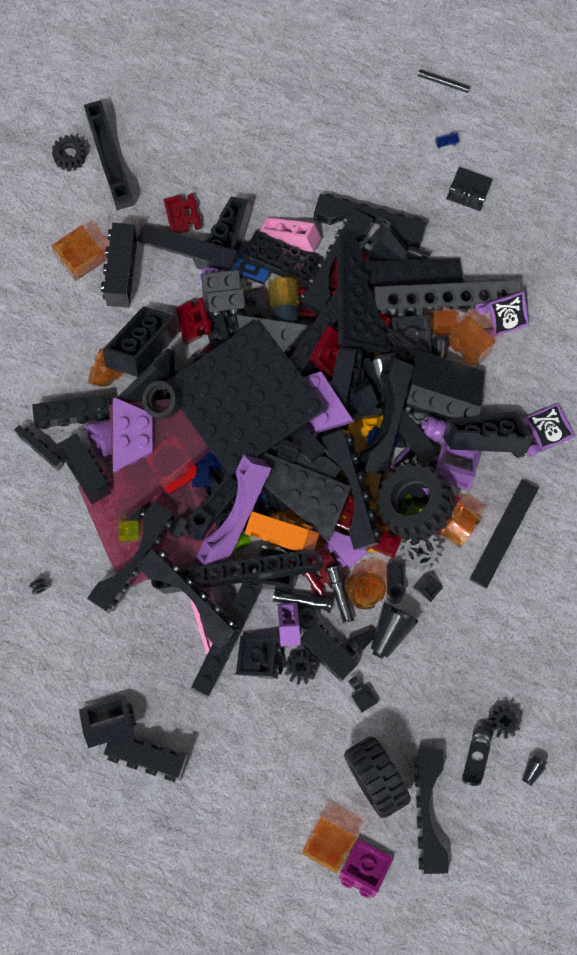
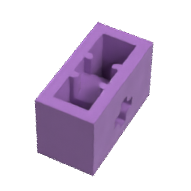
M297 602L277 604L281 646L291 647L300 645Z

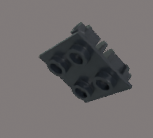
M458 167L446 199L481 211L493 179Z

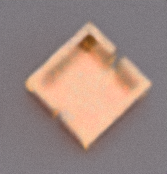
M83 225L51 245L55 256L65 266V269L75 282L105 262L104 253L96 242L92 241V237Z
M469 315L452 330L449 340L450 347L455 352H459L467 364L473 365L475 368L491 354L496 342Z
M321 817L312 833L315 838H309L301 854L337 874L346 857L342 856L343 853H349L357 837Z

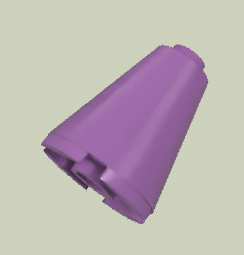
M113 418L87 424L85 427L89 442H93L95 446L93 450L99 458H106L113 452Z

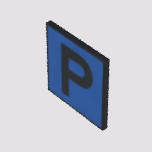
M241 245L238 251L240 255L232 270H239L240 277L265 285L270 272L240 259L246 247Z

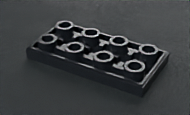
M257 230L240 257L244 261L306 288L309 287V281L313 274L317 273V267L322 258Z

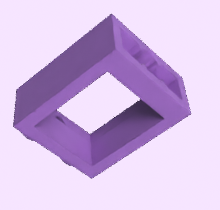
M443 440L435 470H438L451 486L470 491L481 451L450 450L446 441ZM448 454L472 461L470 471L442 463L444 455Z

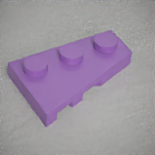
M322 372L303 377L327 409L326 412L313 420L317 433L354 422Z

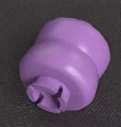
M428 416L426 420H422L420 429L428 439L440 442L447 423L445 420Z

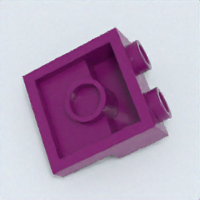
M357 839L338 879L341 880L343 886L347 888H352L353 886L360 890L359 894L361 896L374 898L394 858Z

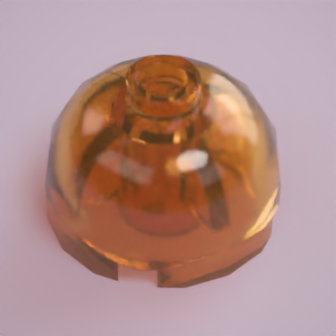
M100 348L94 358L95 363L91 366L88 383L97 387H107L114 380L119 379L121 372L105 367L103 349Z
M372 570L356 571L348 578L346 583V594L350 602L358 609L367 610L374 608L378 601L381 602L386 593L385 582Z

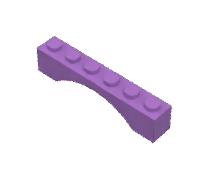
M243 455L236 471L238 491L233 509L221 527L203 541L196 556L203 565L229 562L231 553L237 545L239 536L245 528L246 521L253 511L254 504L270 474L271 467L263 459Z
M334 531L329 542L319 533L318 538L320 536L325 541L324 546L330 553L334 551L338 556L336 560L338 563H341L343 568L346 566L349 569L368 553L365 549L354 550L350 536Z

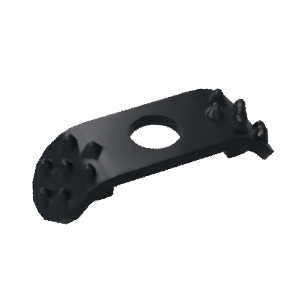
M476 727L473 730L462 781L467 785L479 786L482 783L492 742V732L488 728ZM473 753H482L483 761L478 764L472 761Z

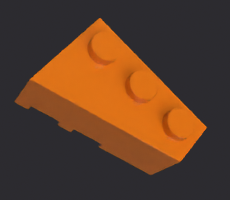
M251 512L245 531L246 535L257 537L298 552L314 550L319 533L312 531V526L302 524L300 527L297 526V521L286 519L285 522L282 521V516L272 513L271 517Z

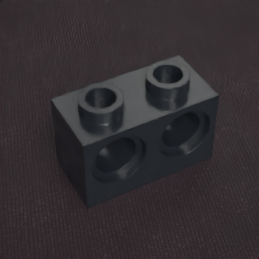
M261 289L244 294L245 308H241L240 313L244 312L247 317L272 320ZM249 302L256 304L254 307L247 306Z

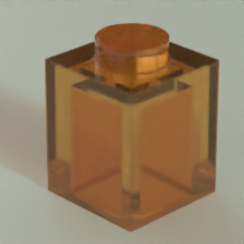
M434 311L433 316L430 317L432 335H455L457 329L456 311Z

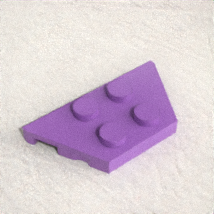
M113 398V471L117 473L125 466L133 465L141 458H146L153 454V416H150L145 410Z

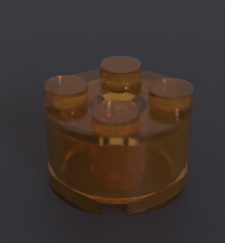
M459 502L452 512L451 520L448 519L446 522L448 525L439 532L446 539L461 548L473 533L475 525H478L483 517L466 504Z

